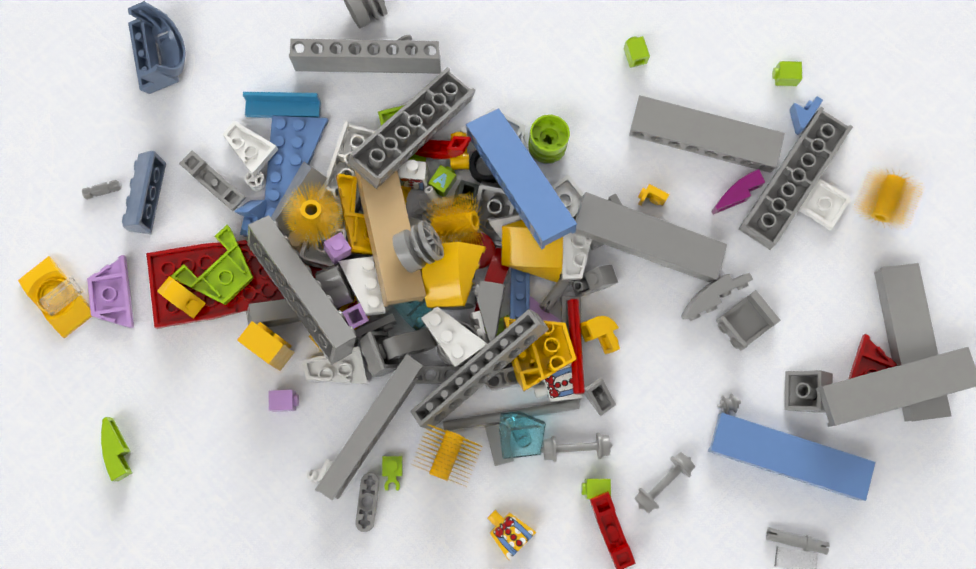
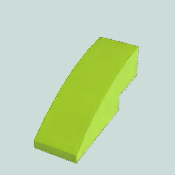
M105 417L102 419L101 427L103 459L111 481H120L132 474L124 458L131 451L114 419Z

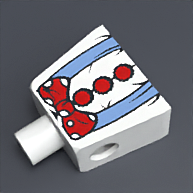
M407 160L397 170L401 186L423 191L428 187L430 171L426 162Z
M571 363L542 380V385L533 387L536 398L547 395L549 403L582 398V394L576 395L573 393Z

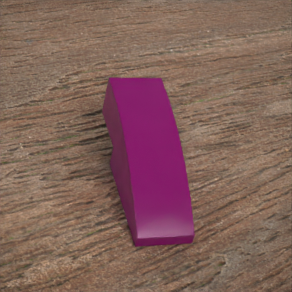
M758 169L747 174L731 186L711 211L714 215L746 202L751 197L750 192L761 188L765 183L760 170Z

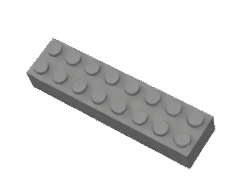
M268 215L249 224L248 247L331 365L352 354L356 339L355 330L352 326L347 325L343 313L340 310L337 311L332 298L324 293L320 281L314 279L310 267L304 265L299 252L291 247L289 238L281 233L278 223L273 221Z

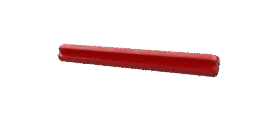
M570 299L567 301L569 335L576 356V360L571 363L573 393L581 395L585 393L579 300Z

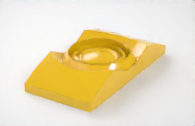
M50 256L18 280L27 296L38 306L46 320L63 338H66L92 317L89 304Z

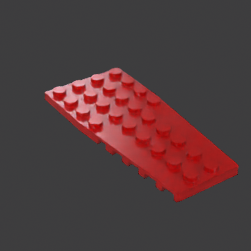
M240 240L237 243L254 279L226 305L180 283L206 303L193 319L157 291L167 278L171 277L182 265H186L198 278L227 249L220 242L146 253L154 328L156 329L217 319L247 311L249 304L285 298L248 247V241ZM309 266L312 271V276L316 278L315 275L317 271H320L322 269Z

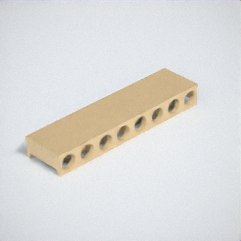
M355 171L384 307L390 304L417 300L418 302L423 301L424 297H426L421 271L418 270L413 273L407 271L399 261L393 246L392 238L395 234L406 229L411 231L398 171H395L377 189Z

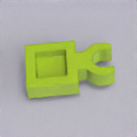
M382 456V476H388V480L384 485L386 491H389V484L392 482L395 483L396 490L400 489L397 476H403V456Z

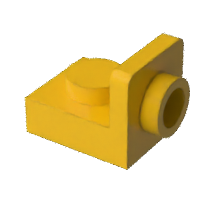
M649 184L647 189L642 188L638 195V198L641 199L638 205L642 206L647 197L651 203L663 206L670 194Z

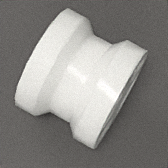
M250 171L245 175V181L252 190L261 191L265 188L266 178L261 171L255 177Z

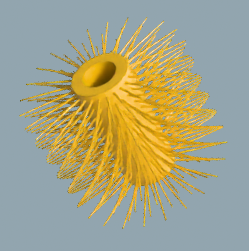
M893 172V175L890 173L885 176H881V174L876 175L878 177L873 179L875 181L869 183L873 185L872 188H868L870 190L865 192L869 193V195L863 194L867 197H863L865 198L862 199L864 201L860 202L864 204L859 206L863 207L861 209L863 211L860 212H868V214L862 215L871 216L859 217L874 218V221H880L883 225L884 222L890 223L892 221L893 223L895 220H898L899 223H901V220L906 222L903 219H906L904 217L908 216H904V214L909 212L907 210L910 209L907 207H910L908 205L913 203L909 200L915 198L910 195H914L912 193L919 194L914 192L919 191L913 189L916 187H909L913 185L911 184L913 182L906 181L914 180L903 179L902 175L901 177L895 175V172Z
M313 184L311 189L309 186V195L306 189L308 200L304 198L298 188L300 195L292 193L295 197L291 199L294 204L288 206L290 207L288 209L294 211L282 212L291 213L284 214L289 215L285 217H290V219L287 218L288 220L285 221L288 222L286 224H289L290 230H296L300 234L299 237H303L300 239H304L306 243V240H308L313 246L315 241L316 243L318 242V238L321 243L320 231L326 240H328L327 237L330 239L331 236H326L330 234L329 231L331 230L333 233L336 230L339 231L338 228L340 227L338 226L340 225L338 224H342L337 223L336 227V222H344L337 221V218H341L338 216L344 215L338 214L342 213L338 212L341 211L338 209L342 207L337 208L336 205L339 203L334 202L335 200L332 201V197L329 198L330 201L328 203L326 197L329 193L325 196L323 191H321L322 189L319 192L316 186L314 189Z
M473 193L472 202L471 195L469 194L472 207L467 205L466 202L469 200V197L466 195L467 200L466 198L464 199L465 203L463 202V206L460 199V206L459 203L455 204L452 202V207V205L449 206L448 202V208L447 205L446 209L445 207L443 208L441 204V206H438L439 211L438 208L435 210V213L433 211V219L430 218L429 220L438 236H440L441 243H445V241L448 243L451 240L453 242H457V240L462 242L463 239L468 243L470 238V243L473 244L472 239L475 237V240H477L476 236H479V225H481L479 221L483 220H479L480 216L478 217V212H475L476 206L472 210ZM438 198V199H435V202H436V201L439 202V201H442V200H441V198H440V199Z
M428 425L445 433L441 434L427 429L443 436V439L426 433L442 440L441 443L424 437L440 444V447L425 442L439 448L437 451L426 447L437 452L436 455L432 454L436 457L433 459L434 462L428 472L431 475L448 481L450 480L449 476H452L450 475L453 472L452 469L455 468L453 467L454 464L459 465L455 463L456 460L468 464L457 459V456L472 461L458 455L459 452L476 458L460 451V448L477 454L461 447L462 444L479 450L465 444L463 441L482 446L454 432Z

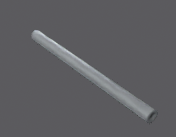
M576 399L443 421V427L445 431L576 410L579 409V402Z

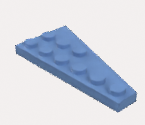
M272 116L270 142L277 146L278 151L268 161L265 190L267 205L264 217L272 216L302 163L306 162L310 165L316 146L321 140L323 130L328 124V118Z

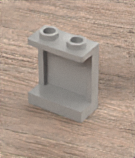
M755 290L716 321L720 331L730 337V343L733 347L741 351L781 320Z

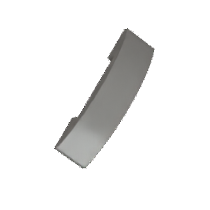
M193 150L179 163L232 211L246 199L240 191L227 182Z

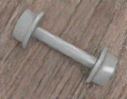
M596 433V442L556 445L555 436H552L550 439H543V447L540 451L544 453V460H553V462L557 461L556 453L597 450L598 459H602L603 456L610 455V448L613 445L610 442L609 435H600V433Z
M681 452L675 457L672 456L670 460L675 467L649 493L639 488V493L634 498L638 503L639 509H644L647 513H650L653 509H658L659 506L654 499L681 472L687 477L691 476V472L695 468L691 457H687Z

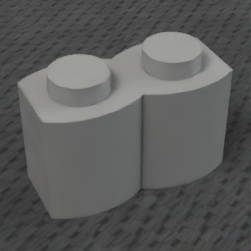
M339 263L317 271L316 278L314 279L320 281L324 293L332 298L335 308L354 301L353 291Z

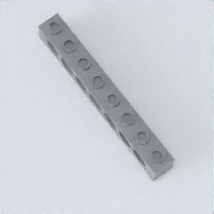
M528 309L410 412L419 426L432 430L433 428L428 425L436 426L548 331L549 328L541 317Z

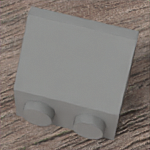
M370 331L359 340L361 353L365 356L368 363L367 369L373 377L386 375L396 370L399 366L398 359L388 360L382 341L389 338L387 332Z
M822 370L785 371L784 410L826 413L816 388L833 384V373Z

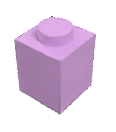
M341 232L324 241V250L333 264L351 255V247Z
M360 303L342 311L345 322L348 326H352L353 329L369 321Z
M269 391V411H296V406H299V395L296 394V391Z

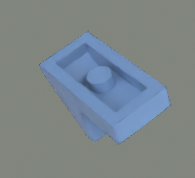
M817 96L813 101L809 100L804 108L796 103L791 106L789 111L795 134L799 135L804 130L823 99Z
M250 200L234 211L244 216L240 235L248 237V225L264 217L267 201Z

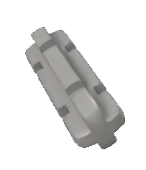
M117 180L109 181V184L106 182L94 185L92 188H83L82 195L85 199H90L94 195L97 197L111 193V191L116 192L121 189L120 183Z

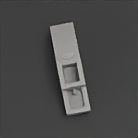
M746 273L734 279L731 278L730 274H726L712 281L689 302L681 315L682 319L689 318L692 321L699 318V313L705 310L709 313L718 309L717 305L722 303L720 297L723 298L730 295V290L736 287L740 290L749 286L747 282L753 280L751 274Z

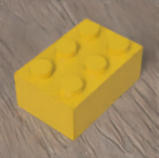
M251 321L237 339L238 342L279 371L282 370L295 353L290 349L292 345L261 322L256 324Z

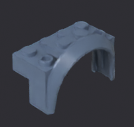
M145 1L129 7L128 14L137 18L128 22L139 89L151 94L178 83V75L184 69L186 55L184 41L178 28L167 14ZM168 31V33H166V34H164V35H162V36L157 37L158 34H161V33H164V32ZM156 42L161 54V65H159Z

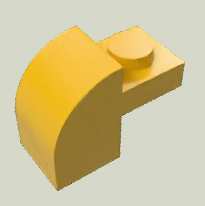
M170 276L157 291L193 319L206 304Z
M597 316L580 323L581 334L585 342L598 338L604 354L620 349L618 339L613 333L619 327L611 318Z

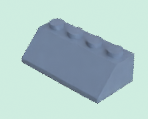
M155 151L138 154V158L134 162V177L130 180V195L126 198L127 209L122 217L123 227L130 232L152 233L166 162Z

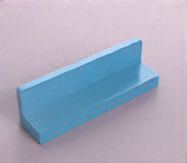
M243 92V97L246 100V117L272 118V116L320 118L321 100L317 93Z

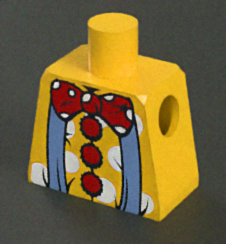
M494 510L487 517L495 526L490 531V534L508 560L536 533L510 512L503 518Z

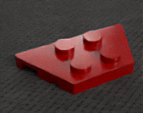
M864 334L862 335L848 379L895 367L897 364L870 340L871 337Z

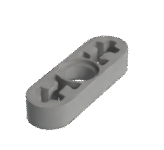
M373 473L365 474L360 482L355 523L357 529L361 532L370 531L375 523L379 478ZM369 476H372V480L375 481V485H371V491H375L374 495L371 493L363 494V490L368 491V484H365V480H368ZM366 496L373 499V505L370 508H365L362 505V500ZM361 510L366 512L372 511V515H367V521H370V525H367L366 528H363V525L360 524V520H364L365 515L360 514Z

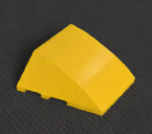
M522 219L503 225L501 264L557 283L563 264V237L545 245V248L541 250Z
M463 242L442 243L444 257L440 260H435L432 264L426 262V266L420 269L426 292V305L428 308L465 306L473 285L472 280L475 271L480 266L478 263L486 247Z
M503 317L504 329L517 319ZM544 321L549 330L511 361L516 380L523 391H526L576 360L566 323Z

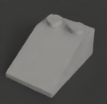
M482 181L479 184L475 212H478V217L480 216L479 220H483L479 221V224H481L479 227L483 230L482 233L487 234L493 240L495 245L502 246V239L489 224L488 220L514 215L515 208L499 184Z
M480 280V284H476L474 296H478L477 302L489 341L491 342L497 337L505 285Z

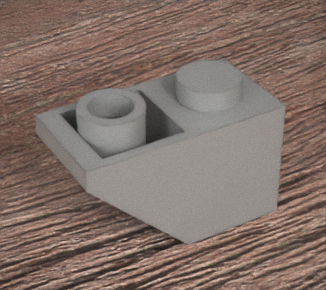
M612 265L598 266L584 273L581 280H573L572 287L576 297H582L606 289L618 283Z

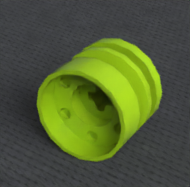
M552 114L543 115L533 122L530 129L528 148L534 159L548 164L559 161L565 155L570 137L567 123L559 116Z

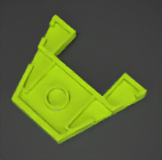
M228 225L214 236L227 251L202 275L197 278L186 265H182L171 276L176 281L224 305L228 304L254 279L237 240Z

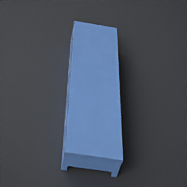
M499 108L466 124L467 136L471 137L472 144L541 250L545 248V245L569 233L573 234L576 232V221Z
M722 412L718 414L717 424L708 452L855 500L866 501L876 462Z

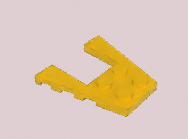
M338 173L336 180L351 252L373 255L364 214L355 213L357 178ZM401 186L406 206L408 193L411 188Z

